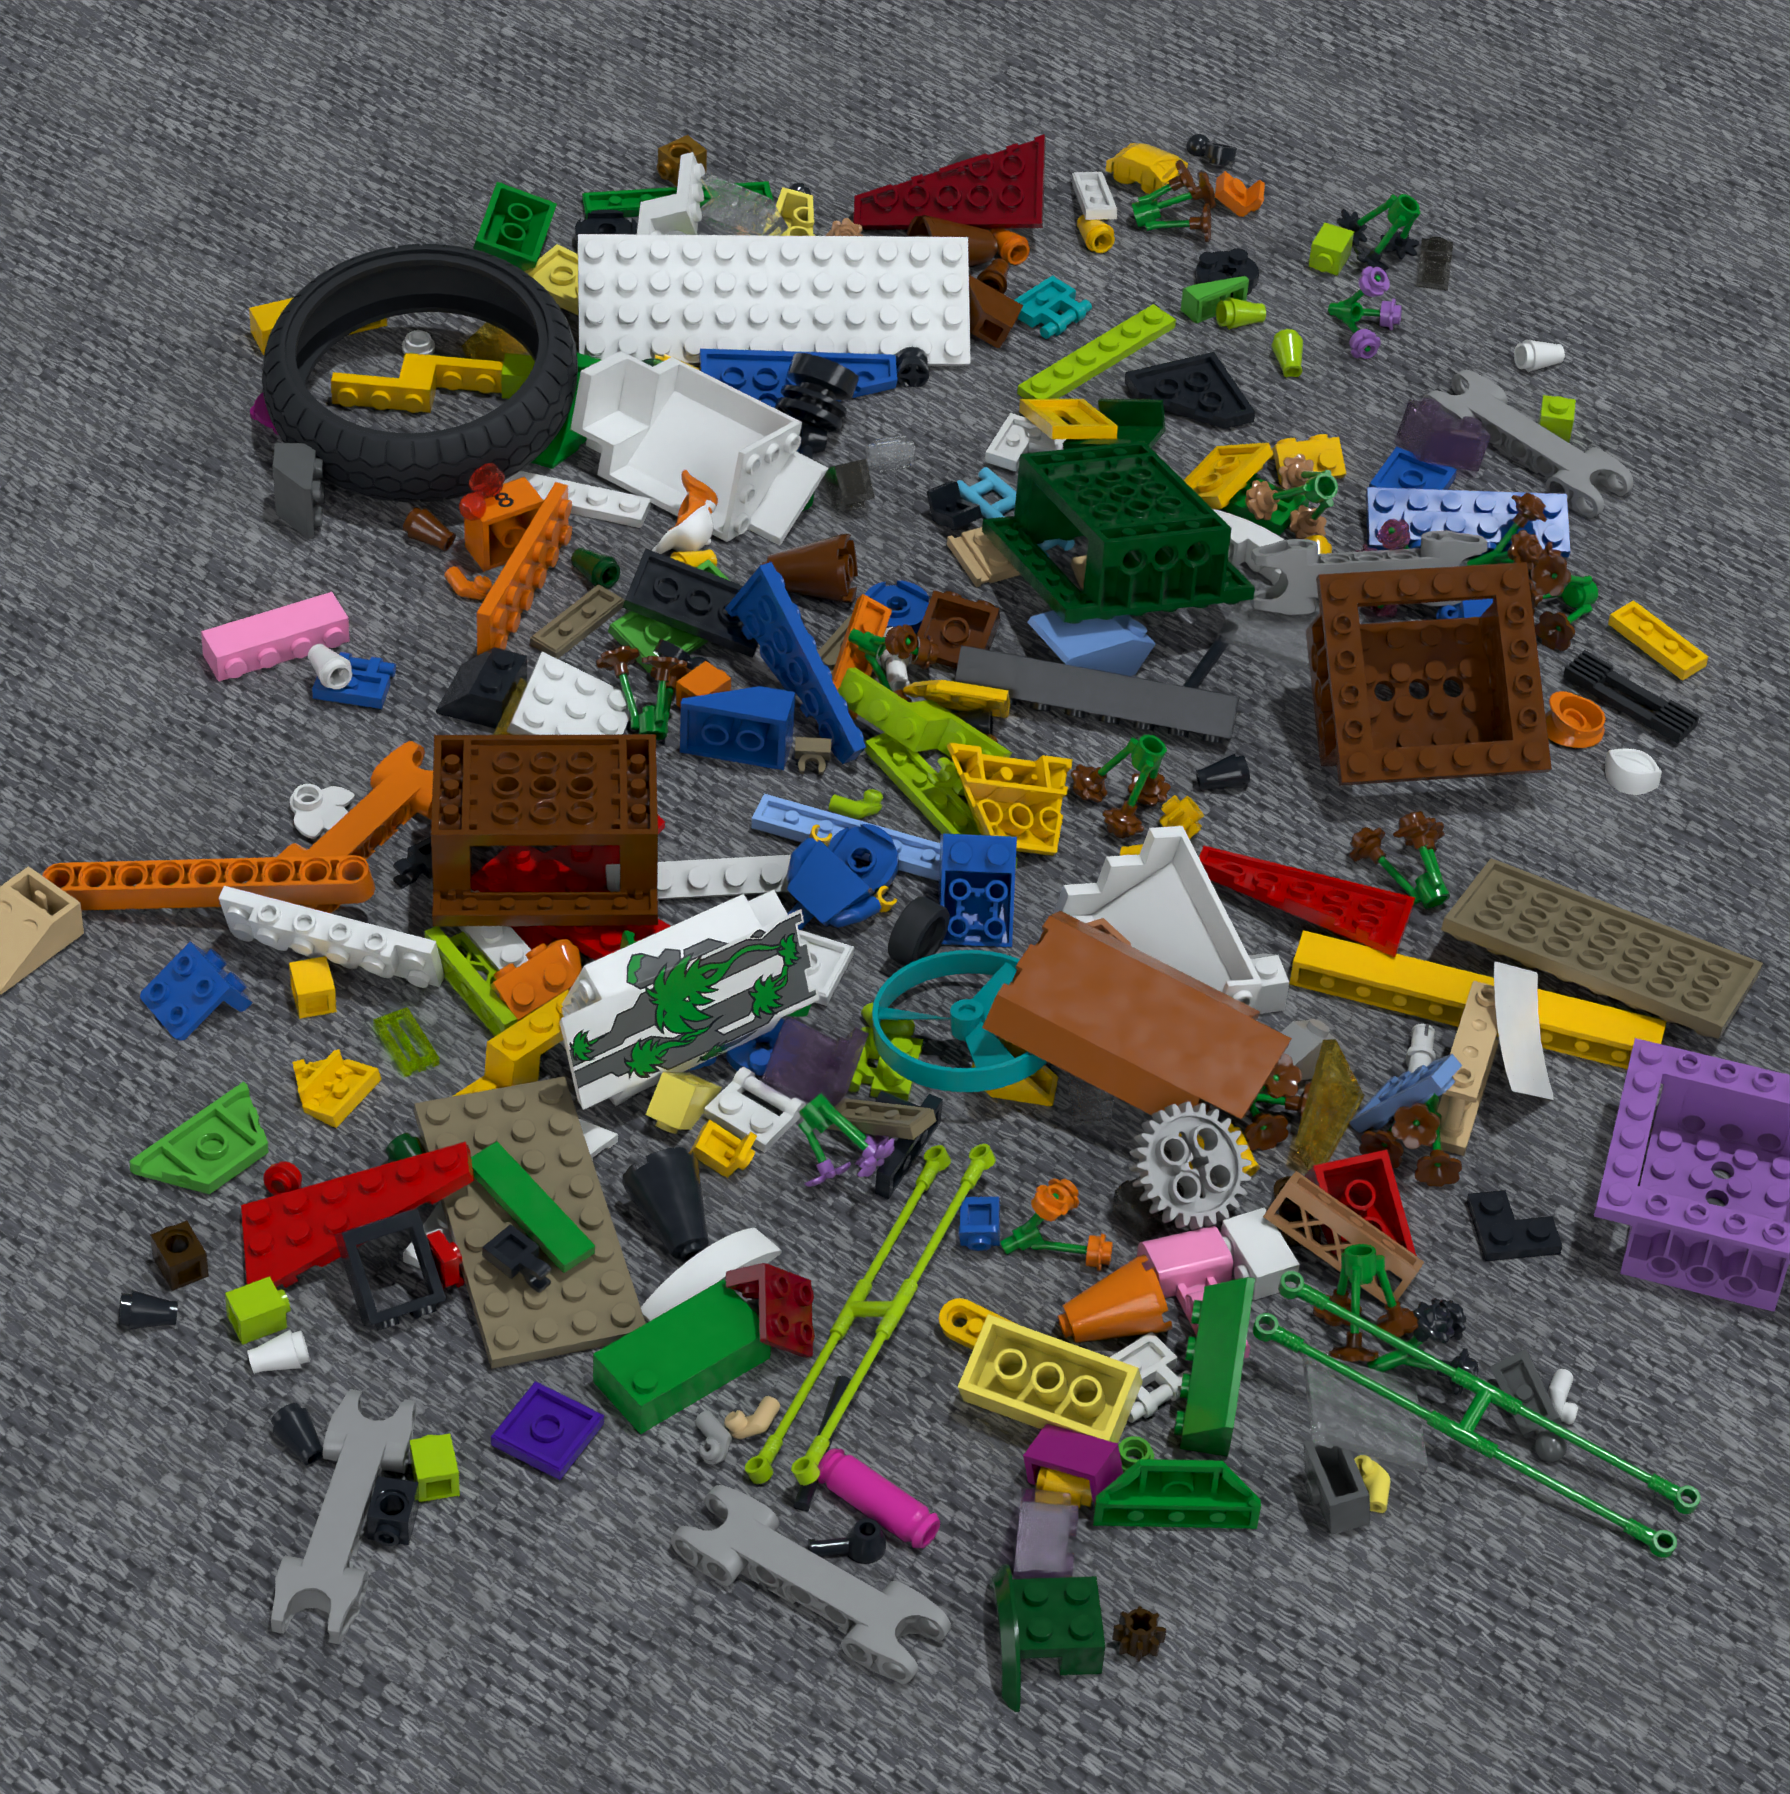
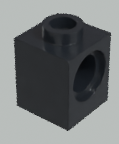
M377 1477L367 1514L369 1540H376V1542L384 1546L410 1544L420 1505L419 1482Z

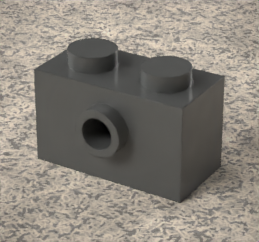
M1339 1432L1304 1442V1465L1308 1481H1306L1307 1494L1312 1505H1319L1330 1534L1333 1535L1369 1525V1493L1344 1433Z

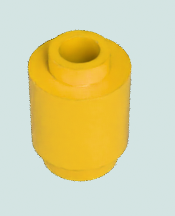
M1040 1467L1036 1489L1042 1491L1043 1500L1079 1509L1081 1505L1091 1507L1093 1500L1089 1480L1046 1467Z

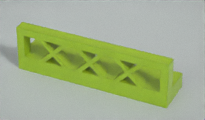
M438 926L426 930L425 938L436 941L446 980L491 1033L497 1036L517 1023L515 1015L490 987L492 981H496L494 974L497 970L464 932L448 938ZM462 945L468 952L466 958L456 948L457 946ZM476 970L484 971L488 975L487 980L485 981Z

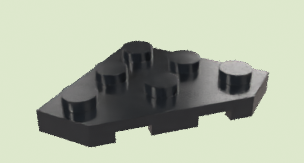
M1215 352L1125 372L1124 382L1135 399L1163 400L1165 411L1223 429L1254 422L1255 410Z

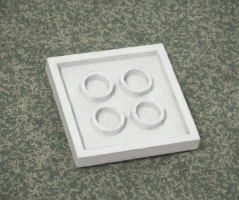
M542 652L532 671L507 732L513 735L623 734L630 718V713L622 690Z

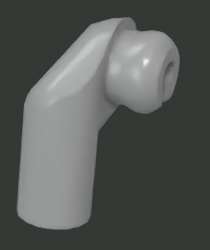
M706 1410L700 1413L695 1420V1425L706 1436L704 1445L699 1447V1454L707 1464L714 1465L722 1462L727 1457L732 1437L712 1412Z

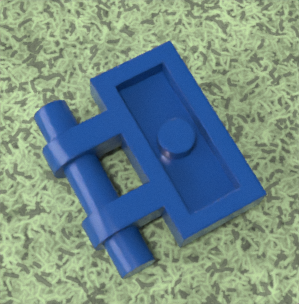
M340 652L339 655L351 663L352 678L350 682L341 689H332L323 686L318 676L316 677L312 688L313 699L382 709L390 688V677L395 676L396 664L383 662V658L371 657L369 660L352 657L351 653Z

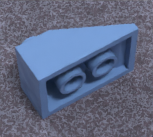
M1052 610L1032 616L1027 622L1066 665L1133 676L1155 646V642L1146 634V627L1140 622L1133 620L1129 615L1115 616L1110 620L1088 619L1083 620L1081 623L1072 624L1063 622Z

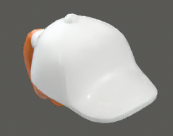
M683 470L681 474L682 484L687 491V495L680 506L676 525L669 529L659 544L652 549V551L663 554L670 549L678 552L698 551L704 545L711 543L710 538L714 527L711 514L715 511L718 498L710 487L692 477L687 470Z

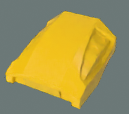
M1130 143L1116 154L1115 157L1106 161L1105 171L1113 172L1114 179L1119 183L1130 184L1137 181L1141 184V189L1150 194L1169 184L1170 179L1178 176L1175 164L1178 160L1182 159L1175 154L1148 144ZM1182 160L1185 167L1188 168V163Z

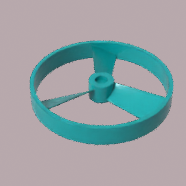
M956 950L933 954L902 967L885 981L873 1003V1036L876 1049L881 1058L896 1073L914 1083L950 1092H980L1002 1088L1019 1082L1037 1072L1047 1061L1030 1052L1014 1058L993 1033L982 1028L997 993L1004 983L1009 985L1017 971L1016 965L1020 959L992 951ZM955 974L993 975L972 999H963L955 1002L950 1008V1018L888 1008L898 996L908 989L934 978ZM881 1020L950 1021L952 1035L956 1039L966 1041L976 1068L943 1067L913 1058L890 1042L884 1034L880 1022Z

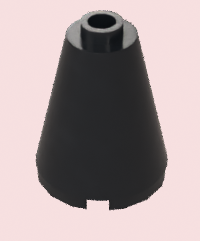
M683 1147L667 1148L645 1156L648 1163L638 1169L635 1163L632 1164L623 1174L622 1183L630 1198L672 1257L688 1261L704 1250L709 1243L699 1165L693 1151L690 1155L687 1149Z

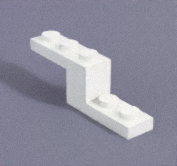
M693 152L681 155L677 194L641 202L637 235H666L670 231L675 230L688 235H697L698 222L702 220L700 202L704 201L702 182H706V173L702 163H697Z

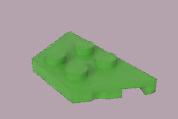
M243 1081L129 1161L130 1171L142 1177L211 1194L269 1153L268 1141L264 1130L260 1127L259 1116L256 1108L253 1107L248 1085Z

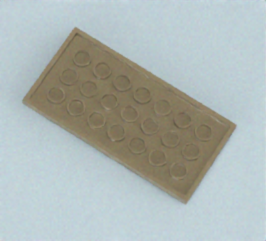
M1492 858L1444 917L1441 927L1442 931L1451 934L1457 940L1470 941L1485 947L1493 954L1508 956L1520 961L1526 967L1544 970L1554 974L1562 981L1577 983L1589 988L1595 994L1610 996L1623 1001L1631 1008L1646 1010L1658 1015L1666 1022L1679 1023L1694 1029L1696 1033L1702 1036H1712L1717 1039L1721 1037L1757 980L1763 965L1762 962Z
M565 1076L414 1103V1115L426 1153L466 1141L472 1157L498 1141L595 1245V1254L565 1273L539 1248V1256L537 1258L543 1260L552 1268L551 1272L546 1275L551 1280V1284L539 1293L528 1285L520 1272L511 1279L482 1257V1247L510 1224L529 1239L531 1238L475 1178L470 1184L440 1200L452 1241L458 1246L462 1255L461 1271L491 1369L607 1346L646 1324Z

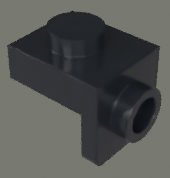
M951 480L927 491L932 520L937 524L949 527L953 531L967 529L971 526V522L982 518L980 505L961 499L959 486L956 481Z

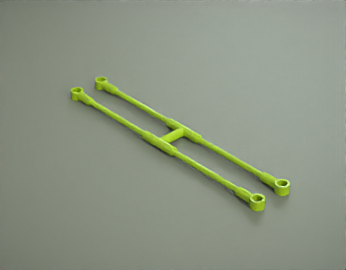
M979 1144L969 1152L971 1162L961 1178L959 1190L909 1278L903 1281L893 1300L865 1301L872 1289L874 1278L922 1194L930 1188L938 1172L946 1169L951 1163V1158L942 1145L933 1146L925 1152L924 1159L926 1164L916 1180L915 1189L864 1278L857 1282L830 1329L829 1339L775 1433L768 1437L760 1453L746 1463L745 1471L754 1484L765 1483L772 1477L774 1471L771 1465L783 1445V1437L839 1340L844 1338L855 1317H883L875 1331L876 1336L821 1434L814 1438L805 1456L798 1458L792 1464L791 1471L800 1485H809L818 1479L820 1475L818 1465L829 1447V1439L884 1341L890 1338L918 1288L917 1282L969 1190L975 1187L983 1171L994 1165L996 1157L988 1144Z

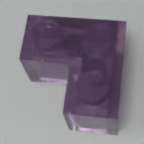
M1423 398L1422 401L1409 399L1397 432L1400 440L1419 461L1476 472L1479 471L1491 435L1482 426L1480 420L1469 416H1464L1463 420L1453 418L1441 408L1439 402L1429 398Z
M1021 1488L1013 1579L1072 1577L1074 1553L1067 1552L1068 1536L1076 1537L1079 1512L1078 1505H1071V1493Z

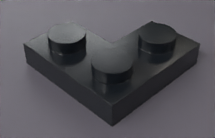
M1506 1190L1468 1194L1466 1202L1485 1261L1561 1254L1562 1243L1553 1216L1515 1220Z

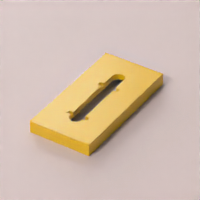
M1020 399L1019 412L1051 439H1117L1118 426L1084 399ZM1060 417L1066 418L1073 425H1068Z

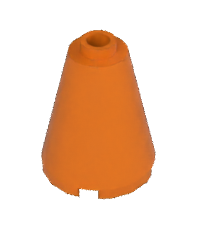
M1143 1254L1134 1258L1063 1304V1314L1057 1315L1064 1337L1072 1336L1074 1342L1079 1343L1171 1330L1172 1321L1164 1323L1162 1314L1169 1310L1154 1269L1145 1271L1142 1265L1149 1260L1147 1256Z

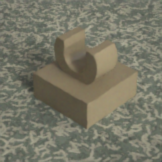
M796 737L795 759H799L798 770L800 774L805 773V765L808 762L814 761L819 766L818 774L823 775L826 769L825 760L830 761L831 739Z

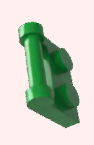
M1255 473L1246 482L1247 485L1239 490L1222 510L1251 521L1280 536L1291 523L1290 513L1293 510L1297 511L1301 505L1308 507L1309 500L1303 494L1280 499L1276 503L1277 510L1272 513L1270 520H1264L1263 518L1257 520L1245 503L1246 491L1252 487L1253 481L1258 480L1260 483L1265 481L1261 479L1260 474ZM1268 482L1272 491H1284V489Z

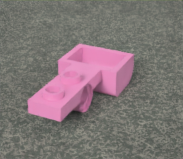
M1216 1226L1161 1237L1138 1244L1137 1257L1145 1254L1149 1259L1145 1264H1142L1145 1271L1154 1269L1164 1298L1177 1297L1196 1336L1199 1324L1191 1323L1194 1299L1202 1301L1205 1286L1231 1281L1233 1258ZM1246 1339L1244 1358H1249L1250 1345Z

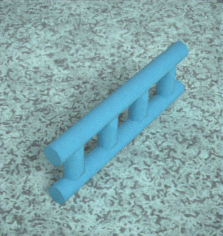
M984 467L979 472L978 476L982 481L970 487L962 480L957 481L961 498L980 505L981 513L986 519L1004 517L1003 513L1015 508L1016 491L988 467ZM994 490L1003 499L990 505L981 496ZM1054 539L1045 540L1037 545L1049 557L1046 550L1059 545L1065 551L1073 548L1075 541Z

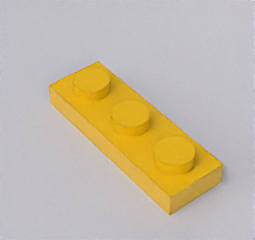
M1634 600L1610 614L1608 625L1682 681L1706 667L1709 656Z

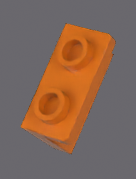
M543 943L525 955L528 961L516 968L513 963H510L494 974L496 981L490 987L495 993L497 992L503 1003L515 1015L517 1022L564 991L571 989L578 975L557 943L549 948Z

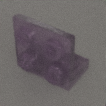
M787 1017L780 1029L764 1071L763 1079L808 1103L820 1093H823L829 1102L836 1106L847 1094L868 1033L855 1027L846 1038L840 1036L836 1041L791 1017Z

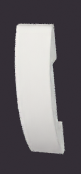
M749 1228L728 1235L696 1254L667 1278L641 1306L643 1317L649 1322L722 1279L726 1281V1271L769 1263L779 1256L782 1250L756 1228Z

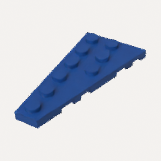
M700 348L699 366L701 372L775 408L777 399L784 397L781 394L782 386H798L787 377L789 366L796 353H807L831 360L858 375L859 381L852 398L894 389L897 384L896 356L892 354Z
M772 562L760 565L726 606L725 610L731 617L737 615L745 625L742 626L741 630L748 640L755 638L760 645L761 658L785 690L797 694L803 702L800 710L806 718L813 716L818 722L821 738L831 739V751L842 764L853 761L866 748L863 734L855 726L848 712L846 700L839 695L832 681L830 669L819 656L816 642L813 636L807 632L801 620L799 608L795 603H792L785 589L783 577L776 571Z

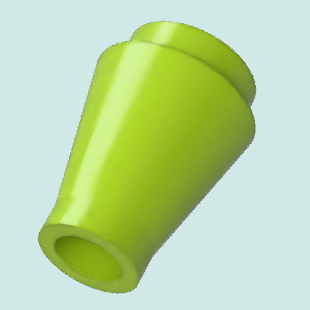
M1228 297L1224 301H1219L1216 307L1218 325L1221 327L1227 326L1228 330L1264 322L1266 318V308L1263 303H1253Z
M1285 329L1279 331L1273 338L1272 350L1282 368L1284 377H1299L1302 374L1303 339L1295 330Z

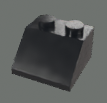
M493 647L461 664L437 707L436 713L503 730L527 685V655Z

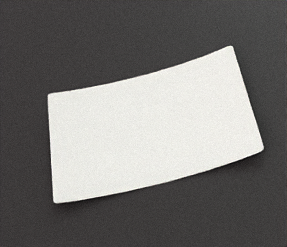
M1494 962L1497 1028L1502 1057L1511 1090L1553 1100V1092L1548 1078L1541 1043L1538 1015V974L1530 970Z

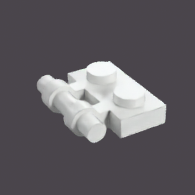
M1153 1332L1148 1333L1110 1357L1138 1367L1143 1383L1128 1417V1421L1131 1423L1142 1416L1145 1419L1152 1416L1158 1411V1406L1169 1399L1172 1401L1179 1399L1183 1373L1191 1374L1186 1370L1176 1376L1171 1371L1176 1367L1177 1356ZM1155 1380L1160 1387L1149 1393L1144 1387Z

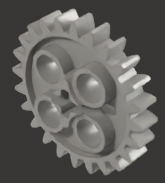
M1190 1102L1180 1104L1179 1108L1176 1104L1165 1107V1112L1160 1110L1153 1113V1120L1146 1121L1141 1125L1146 1133L1134 1136L1135 1141L1141 1145V1148L1130 1151L1133 1157L1139 1159V1163L1129 1167L1130 1171L1140 1173L1141 1177L1133 1182V1186H1144L1146 1190L1139 1199L1141 1201L1151 1199L1153 1204L1149 1212L1152 1214L1163 1210L1162 1222L1166 1223L1175 1218L1176 1228L1185 1227L1189 1223L1191 1230L1201 1228L1203 1224L1205 1227L1217 1224V1220L1221 1221L1229 1218L1228 1210L1232 1211L1240 1207L1235 1198L1247 1195L1246 1190L1240 1186V1183L1251 1180L1249 1175L1242 1172V1168L1251 1165V1161L1242 1159L1240 1154L1248 1149V1145H1237L1236 1143L1237 1138L1241 1135V1131L1230 1133L1228 1128L1231 1119L1228 1118L1219 1122V1110L1214 1109L1206 1114L1204 1103L1198 1104L1193 1108ZM1198 1134L1204 1140V1149H1202L1197 1142ZM1164 1145L1168 1146L1171 1150V1160L1164 1154ZM1188 1162H1191L1193 1169H1190ZM1210 1171L1217 1177V1186L1213 1185L1210 1180ZM1177 1182L1184 1188V1198L1177 1191Z

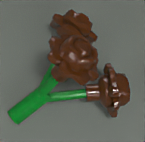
M1528 492L1522 497L1513 495L1511 498L1516 502L1515 507L1518 512L1512 520L1514 524L1492 552L1468 561L1467 565L1527 562L1528 571H1531L1535 566H1538V561L1543 555L1560 556V550L1552 549V542L1545 543V549H1542L1535 534H1529L1524 529L1515 534L1520 527L1524 528L1528 521L1542 520L1546 522L1547 519L1543 514L1546 505L1542 503V500ZM1511 540V547L1508 549V551L1502 552V550Z

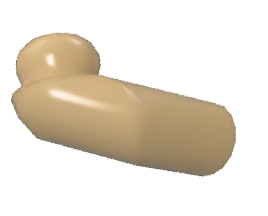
M765 1396L753 1415L745 1417V1414L740 1410H737L736 1413L732 1411L725 1418V1426L729 1429L731 1436L736 1439H744L764 1433L780 1410V1403L773 1397Z

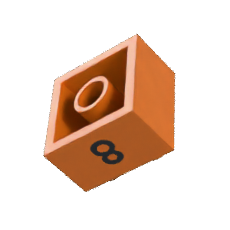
M525 476L463 498L465 548L484 572L507 563L544 502Z

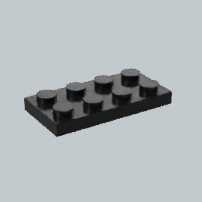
M645 548L622 608L752 658L758 645L755 638L748 640L741 630L742 626L745 625L737 615L731 617L725 610L726 606L743 587L742 585Z

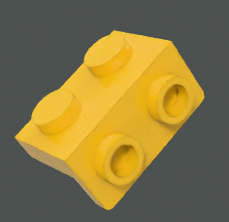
M1319 434L1310 437L1306 441L1298 442L1295 438H1286L1278 441L1272 448L1273 455L1269 459H1275L1280 485L1281 476L1278 473V469L1284 466L1283 461L1286 457L1294 458L1298 454H1303L1305 460L1311 459L1313 461V471L1322 472L1330 470L1331 475L1335 479L1346 476L1339 437L1328 438L1326 434Z

